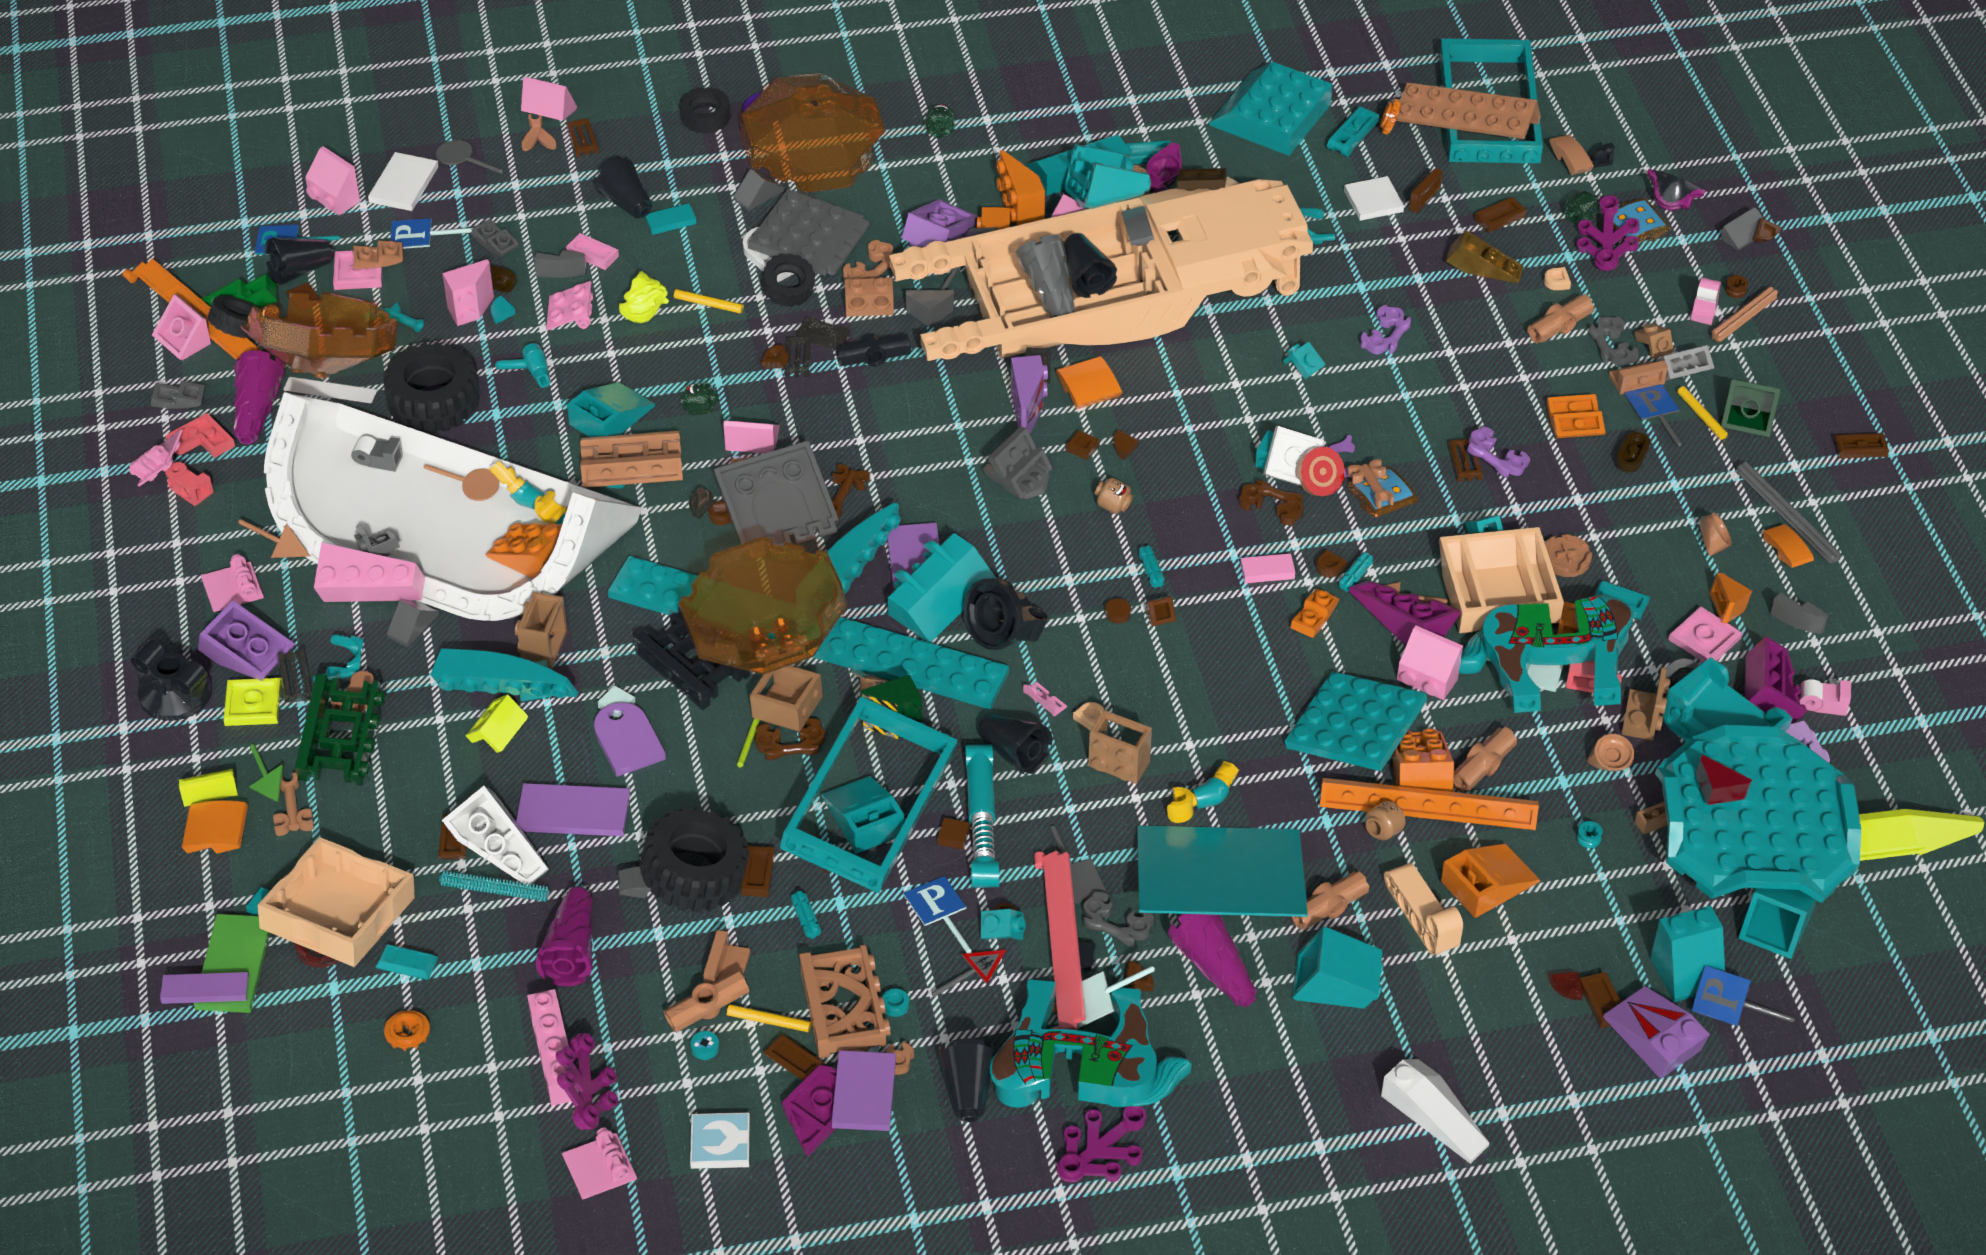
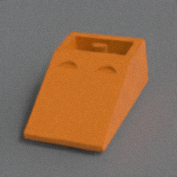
M1000 150V160L996 162L1000 178L996 179L998 191L1003 193L1004 206L1010 208V222H1014L1015 226L1044 220L1045 190L1039 176L1007 152Z
M515 523L508 528V532L501 539L493 543V547L485 555L487 558L534 579L542 572L541 569L553 553L562 524Z
M1424 729L1422 732H1412L1408 730L1392 754L1396 785L1453 792L1454 761L1442 731Z
M1506 844L1467 849L1444 861L1441 882L1472 916L1477 918L1540 882V879Z

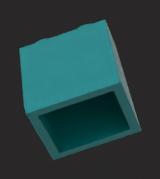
M1756 888L1738 939L1792 959L1813 914L1817 900L1800 890Z
M1711 905L1659 919L1650 960L1673 1002L1696 996L1705 965L1725 972L1723 926Z
M1323 926L1297 953L1292 999L1365 1009L1373 1000L1378 999L1382 990L1380 975L1384 968V963L1382 962L1383 950Z

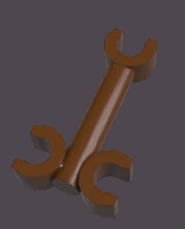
M844 464L837 465V473L832 474V482L841 484L832 503L838 519L842 516L841 505L853 483L857 490H865V481H870V472L865 470H849Z

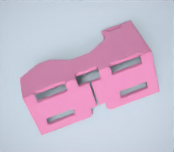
M1038 682L1031 686L1023 685V692L1033 698L1035 702H1039L1054 717L1067 708V705L1057 697H1050L1048 695L1049 691ZM1035 687L1040 688L1043 692H1040Z

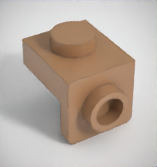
M1649 323L1644 325L1643 329L1635 331L1636 341L1649 345L1652 358H1658L1674 351L1670 329L1658 326L1657 323Z

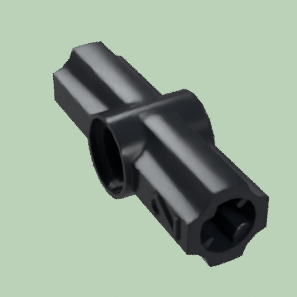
M871 334L865 336L859 343L836 347L839 367L864 362L869 366L875 367L883 364L886 358L911 354L907 334L882 339L878 335Z

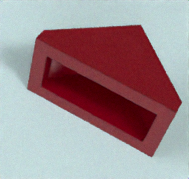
M1705 755L1701 756L1695 773L1707 805L1744 800L1752 782V779Z

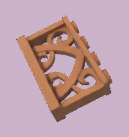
M860 945V948L812 956L810 952L799 954L800 972L819 1058L830 1057V1053L877 1045L886 1047V1036L890 1035L888 1018L883 1019L882 1014H885L884 999L877 995V992H880L878 975L873 976L872 971H875L873 954H868L866 945ZM858 965L861 968L858 974L851 973L852 967L845 971V975L840 973L841 969L845 966ZM865 980L866 986L860 982ZM829 983L833 984L829 991H822L820 989L822 986L829 988ZM839 986L852 991L860 997L857 1005L847 1015L836 1006L821 1004L833 998ZM870 1004H871L872 1013H871V1012H867V1010H868ZM830 1014L836 1015L833 1020H828L826 1017ZM866 1021H870L874 1025L872 1030L857 1032L852 1027L856 1024L859 1029L866 1030V1026L863 1025ZM845 1031L848 1032V1034L839 1035Z

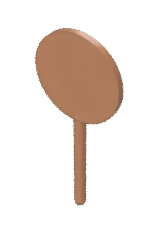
M427 464L423 466L424 469L462 481L464 494L474 501L487 500L494 496L499 489L500 482L489 469H477L470 472L466 477H462Z

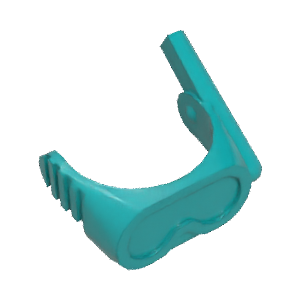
M1299 207L1304 219L1306 216L1315 219H1322L1325 213L1322 209ZM1307 228V232L1315 245H1319L1323 241L1335 240V234H1316Z
M338 634L332 635L331 643L349 649L355 658L347 663L346 668L327 667L326 673L322 675H327L328 680L352 677L354 673L359 672L364 639L351 635V638L344 637L343 635L339 636Z

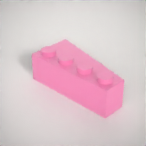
M321 542L314 589L323 602L422 600L425 577L416 563Z

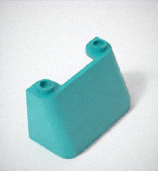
M1074 144L1065 180V190L1081 207L1094 209L1142 196L1145 192H1148L1151 179L1149 178L1150 175L1146 172L1133 171L1134 164L1127 154Z
M1712 657L1668 690L1663 719L1667 727L1686 742L1695 735L1722 725L1779 727L1785 732L1791 725L1792 717L1784 709L1772 707L1765 713L1728 686L1729 672L1727 668Z

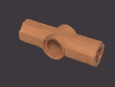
M1584 294L1579 295L1562 306L1558 303L1551 306L1544 317L1528 326L1527 332L1531 340L1537 344L1546 341L1559 332L1562 334L1569 333L1575 327L1577 321L1594 311L1591 298Z
M1507 727L1498 728L1483 744L1480 742L1476 743L1469 751L1466 760L1454 771L1453 783L1455 788L1461 792L1470 791L1485 775H1493L1500 766L1502 759L1517 745V738L1514 736L1513 731Z
M1354 871L1332 885L1329 882L1321 884L1315 889L1312 896L1306 899L1308 917L1291 916L1293 923L1299 930H1305L1327 916L1331 919L1338 917L1345 911L1349 903L1369 892L1366 877L1360 871Z
M736 970L712 984H699L694 988L691 996L663 1010L664 1016L671 1029L677 1033L700 1019L715 1018L723 1006L749 993V987L742 974Z

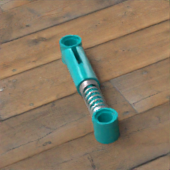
M992 744L965 745L968 813L973 829L972 839L974 847V861H971L972 888L999 887V861L995 860V851L993 850L995 846L993 844L994 829L992 826L996 819L993 784Z

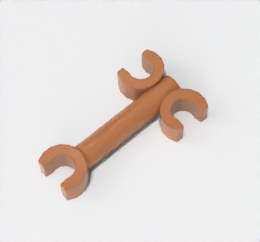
M1381 459L1373 460L1369 465H1350L1348 467V476H1352L1353 484L1363 482L1365 477L1375 494V506L1377 508H1381V501H1388L1390 505H1394V494L1391 491L1384 490L1377 479L1386 476V467H1382Z
M296 772L292 773L293 779L290 782H284L283 778L281 779L280 790L285 794L287 815L283 813L273 815L274 823L277 825L274 826L277 836H283L290 830L296 831L299 828L303 831L314 829L313 820L304 821L313 818L311 809H303L299 812L297 809L295 790L299 787V780Z

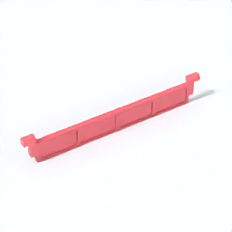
M1054 851L1048 855H1045L1043 852H1036L1034 854L1035 867L1037 869L1044 868L1054 982H1056L1059 1026L1052 1027L1051 1029L1077 1030V1023L1086 1020L1070 856L1067 852L1060 854L1058 851Z

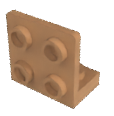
M1667 668L1661 669L1656 694L1630 689L1622 735L1653 741L1655 730L1661 731L1663 715H1659V713L1664 714L1667 696H1663V694L1668 695L1670 679L1665 678Z

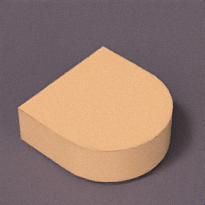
M1565 267L1552 268L1546 271L1544 284L1547 288L1551 290L1570 289L1571 281Z
M1095 702L1085 703L1073 713V719L1091 731L1104 708Z

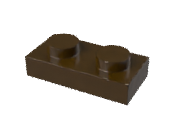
M1180 169L1177 179L1178 189L1193 191L1196 189L1208 188L1210 190L1225 188L1227 169Z

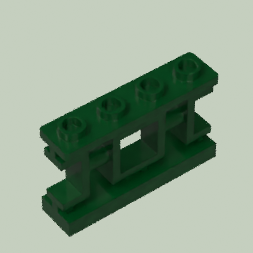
M316 674L295 764L297 776L301 781H310L311 777L314 780H320L322 768L344 770L343 777L346 783L355 781L356 785L362 786L364 777H368L370 772L368 758L369 753H373L375 749V738L373 735L374 731L378 730L380 726V714L378 712L380 706H383L385 703V691L382 690L380 682L373 680V684H370L369 681H364L361 693L339 691L340 683L338 678L328 680L327 675ZM329 696L332 702L342 703L341 710L326 708ZM353 704L368 705L365 718L363 712L352 711ZM332 722L354 723L351 740L329 738ZM318 743L321 749L332 750L330 757L316 756ZM343 751L357 752L355 766L352 759L341 758Z

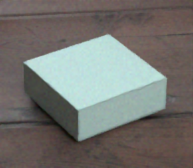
M614 685L598 701V708L603 709L614 703H630L634 705L635 697ZM615 710L612 716L620 719L622 717L621 711Z

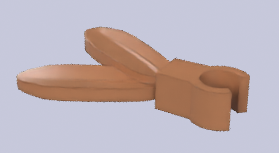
M529 114V125L532 128L522 141V150L528 151L532 149L537 140L548 149H556L555 139L541 128L543 124L542 116L538 115V119H532V115Z

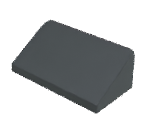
M1753 207L1723 227L1721 240L1735 250H1741L1753 242L1756 224L1760 218H1763L1762 215Z

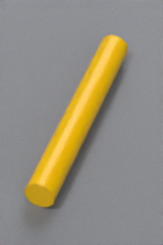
M679 289L674 291L675 299L739 314L743 312V304Z
M1685 386L1680 387L1677 393L1720 440L1725 439L1728 433Z
M730 1004L727 1009V1016L808 1033L811 1028V1021Z

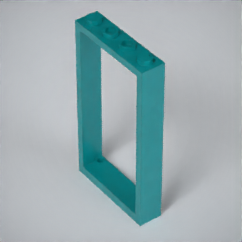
M1441 38L1439 60L1442 87L1453 89L1450 62L1524 63L1528 99L1537 100L1530 40ZM1540 121L1538 124L1531 123L1533 141L1458 140L1457 130L1446 128L1449 162L1540 163L1543 149Z
M860 697L786 827L780 849L879 893L953 757L958 740L921 722L912 720L899 712L881 706L874 701ZM860 719L941 755L881 867L798 829Z

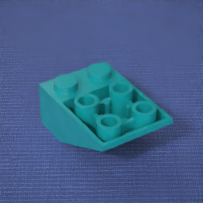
M620 382L584 390L567 404L569 425L588 437L621 435L655 407V403Z
M871 776L821 794L855 854L896 839L904 824V814L894 797Z

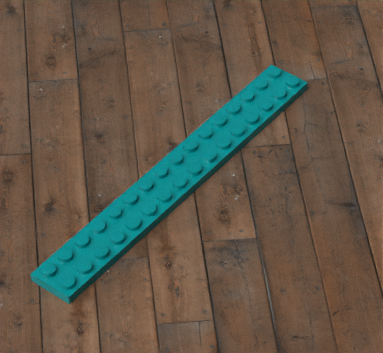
M632 556L627 558L608 590V597L669 616L672 613L678 614V607L683 605L689 611H694L702 622L706 625L709 624L714 629L853 670L866 672L887 680L910 675L918 689L991 710L1009 674L1008 665L829 613L823 618L798 608L797 604Z

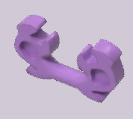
M1383 305L1377 310L1376 318L1380 319L1379 325L1384 328L1395 326V329L1391 336L1383 338L1382 332L1378 330H1372L1370 337L1367 336L1366 332L1362 333L1361 348H1365L1373 354H1381L1390 349L1389 354H1393L1397 349L1398 341L1402 334L1411 325L1410 317L1403 320L1404 313L1402 309Z
M1482 426L1481 429L1471 433L1467 451L1491 464L1505 478H1508L1509 474L1520 476L1525 468L1528 467L1531 459L1523 451L1517 456L1514 454V450H1510L1505 460L1499 459L1489 452V450L1493 449L1497 440L1492 438L1494 431L1490 428Z

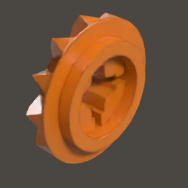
M1394 98L1392 102H1388L1380 122L1381 133H1390L1395 125L1401 106L1398 99Z
M410 1010L396 1013L386 1022L384 1027L386 1042H389L394 1049L399 1047L404 1051L411 1047L417 1049L420 1043H426L427 1036L430 1034V1025L427 1018L419 1012ZM403 1025L409 1031H412V1036H407L406 1033H403Z

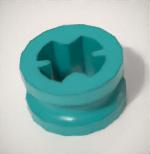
M1583 822L1578 828V843L1585 848L1597 847L1601 842L1603 829L1596 822Z

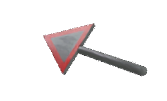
M1007 950L961 954L972 968L934 990L932 996L939 995L974 973H977L987 985Z

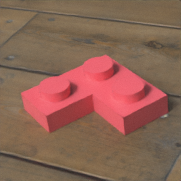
M208 413L165 435L167 440L179 430L183 431L179 439L181 444L175 451L179 456L199 445H202L214 458L235 447L234 439Z

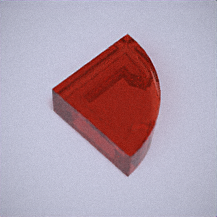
M1578 972L1550 974L1549 982L1558 994L1568 999L1582 1000L1583 991Z

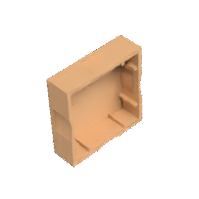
M319 837L298 860L294 869L281 879L258 904L259 927L262 930L355 967L415 898L414 874L381 861L365 858L351 849Z

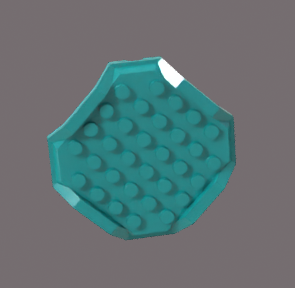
M1722 725L1693 736L1657 767L1655 775L1662 782L1668 827L1666 863L1679 874L1684 875L1686 873L1697 882L1696 887L1711 899L1742 888L1800 890L1818 902L1823 903L1835 891L1838 885L1848 880L1858 870L1860 865L1861 824L1854 784L1846 775L1781 728ZM1702 755L1752 779L1744 800L1707 805L1695 775Z

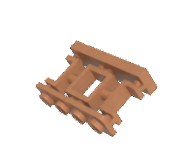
M679 431L580 439L582 459L580 466L583 488L683 480Z

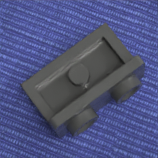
M361 525L356 527L358 534L354 535L359 549L363 552L387 557L396 552L395 549L400 547L397 538L390 529L368 537Z

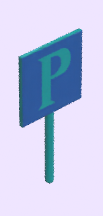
M299 225L259 226L254 254L264 255L265 243L267 239L271 238L334 241L340 240L341 237H297Z

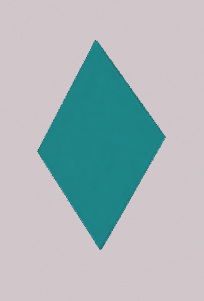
M1137 825L1139 913L1308 917L1300 829Z

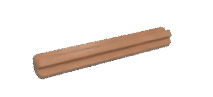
M1773 287L1766 288L1713 329L1711 338L1715 339L1716 342L1723 341L1777 299L1778 291L1774 290Z

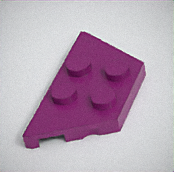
M819 1065L782 1101V1109L805 1155L808 1157L837 1129L832 1128L837 1070L833 1067Z

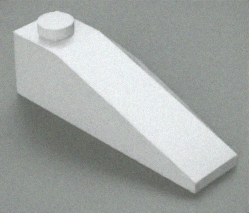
M485 786L480 788L442 820L457 841L518 881L525 882V885L528 883L529 886L530 883L532 884L549 870L497 795Z
M1404 1059L1384 1076L1381 1096L1471 1164L1489 1146L1488 1140L1443 1078L1419 1059Z

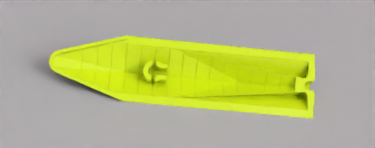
M1911 809L1859 814L1861 824L1860 861L1918 854L1920 856L1980 833L1984 828V820L1978 816Z

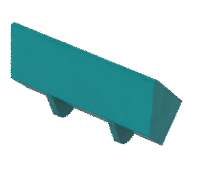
M1118 134L1084 145L1129 156V147ZM1073 149L1024 165L1039 176L1046 196L1065 190V180Z
M955 533L941 546L934 541H927L924 544V547L929 551L924 554L926 561L922 565L915 563L912 566L914 572L911 575L904 570H898L894 573V576L898 579L894 583L896 590L888 597V615L928 643H931L963 611L966 594L974 583L984 578H996L975 547Z

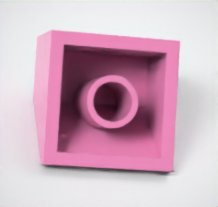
M324 146L321 147L305 177L306 191L310 198L317 200L328 210L341 215L360 202L355 168Z
M488 259L442 273L447 308L457 326L480 319L494 298Z
M1415 626L1399 662L1397 680L1444 700L1458 680L1463 646L1419 626Z

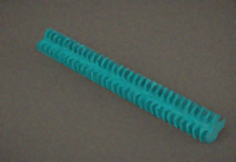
M444 870L439 880L441 881V886H451L544 902L547 901L550 895V890L548 886L545 889V885H543V888H541V885L538 888V884L535 887L533 883V887H531V883L529 886L526 883L525 886V882L521 885V881L518 885V881L515 884L514 880L513 884H511V880L508 883L507 879L505 883V879L501 882V878L498 882V878L495 881L494 877L492 881V877L488 880V876L485 880V876L482 879V875L478 879V875L475 878V874L472 878V874L468 877V873L466 876L465 873L462 876V872H460L459 876L458 872L455 875V871L453 874L450 871L449 874V870H447V873Z

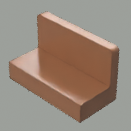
M1665 361L1648 362L1610 371L1609 377L1618 392L1624 394V392L1665 384L1668 366Z
M717 930L703 974L704 983L712 984L736 970L744 977L750 949L729 945L728 932Z

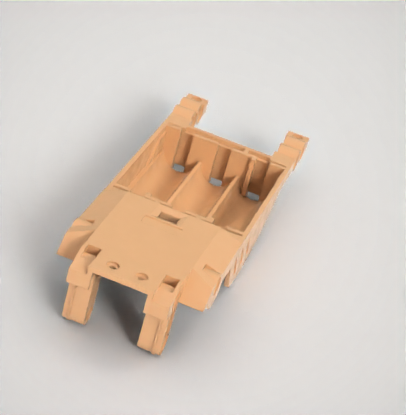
M1227 176L1225 188L1218 190L1207 188L1187 191L1174 188L1094 209L1078 211L949 242L934 241L923 248L912 246L901 253L889 255V260L896 281L908 278L919 280L930 273L944 274L951 268L966 266L970 288L974 291L975 300L979 301L981 314L985 319L977 322H965L959 327H943L936 332L920 334L921 346L927 361L939 358L953 359L960 355V353L975 354L983 348L990 346L997 347L998 356L1002 359L1061 344L1109 345L1163 335L1184 327L1206 295L1231 289L1236 295L1243 297L1253 296L1265 290L1274 280L1277 290L1282 295H1292L1299 289L1300 256L1313 253V242L1307 232V223L1288 185H1283L1282 181L1261 179L1240 184ZM1144 206L1154 240L1149 241L1148 244L1143 246H1131L1121 212ZM1178 229L1182 240L1172 242L1167 231ZM1082 233L1117 267V281L1104 294H1091V298L1080 297L1073 290L1076 312L1051 318L1049 313L1045 311L1028 275L1024 272L1018 260L1016 250L1033 239L1035 243L1041 241L1040 237L1058 234L1061 235L1063 242H1065L1069 235Z

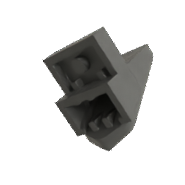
M1019 427L988 457L990 462L983 468V472L988 478L1003 486L1005 490L1018 497V499H1030L1045 494L1050 479L1049 471L1052 469V466L1044 450L1035 446L1027 428Z

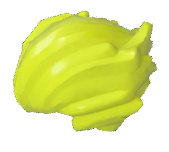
M640 271L632 280L631 289L624 294L626 302L619 303V311L626 319L632 322H648L657 313L662 304L669 302L666 298L668 292L665 286L660 284L658 280H654L643 271Z

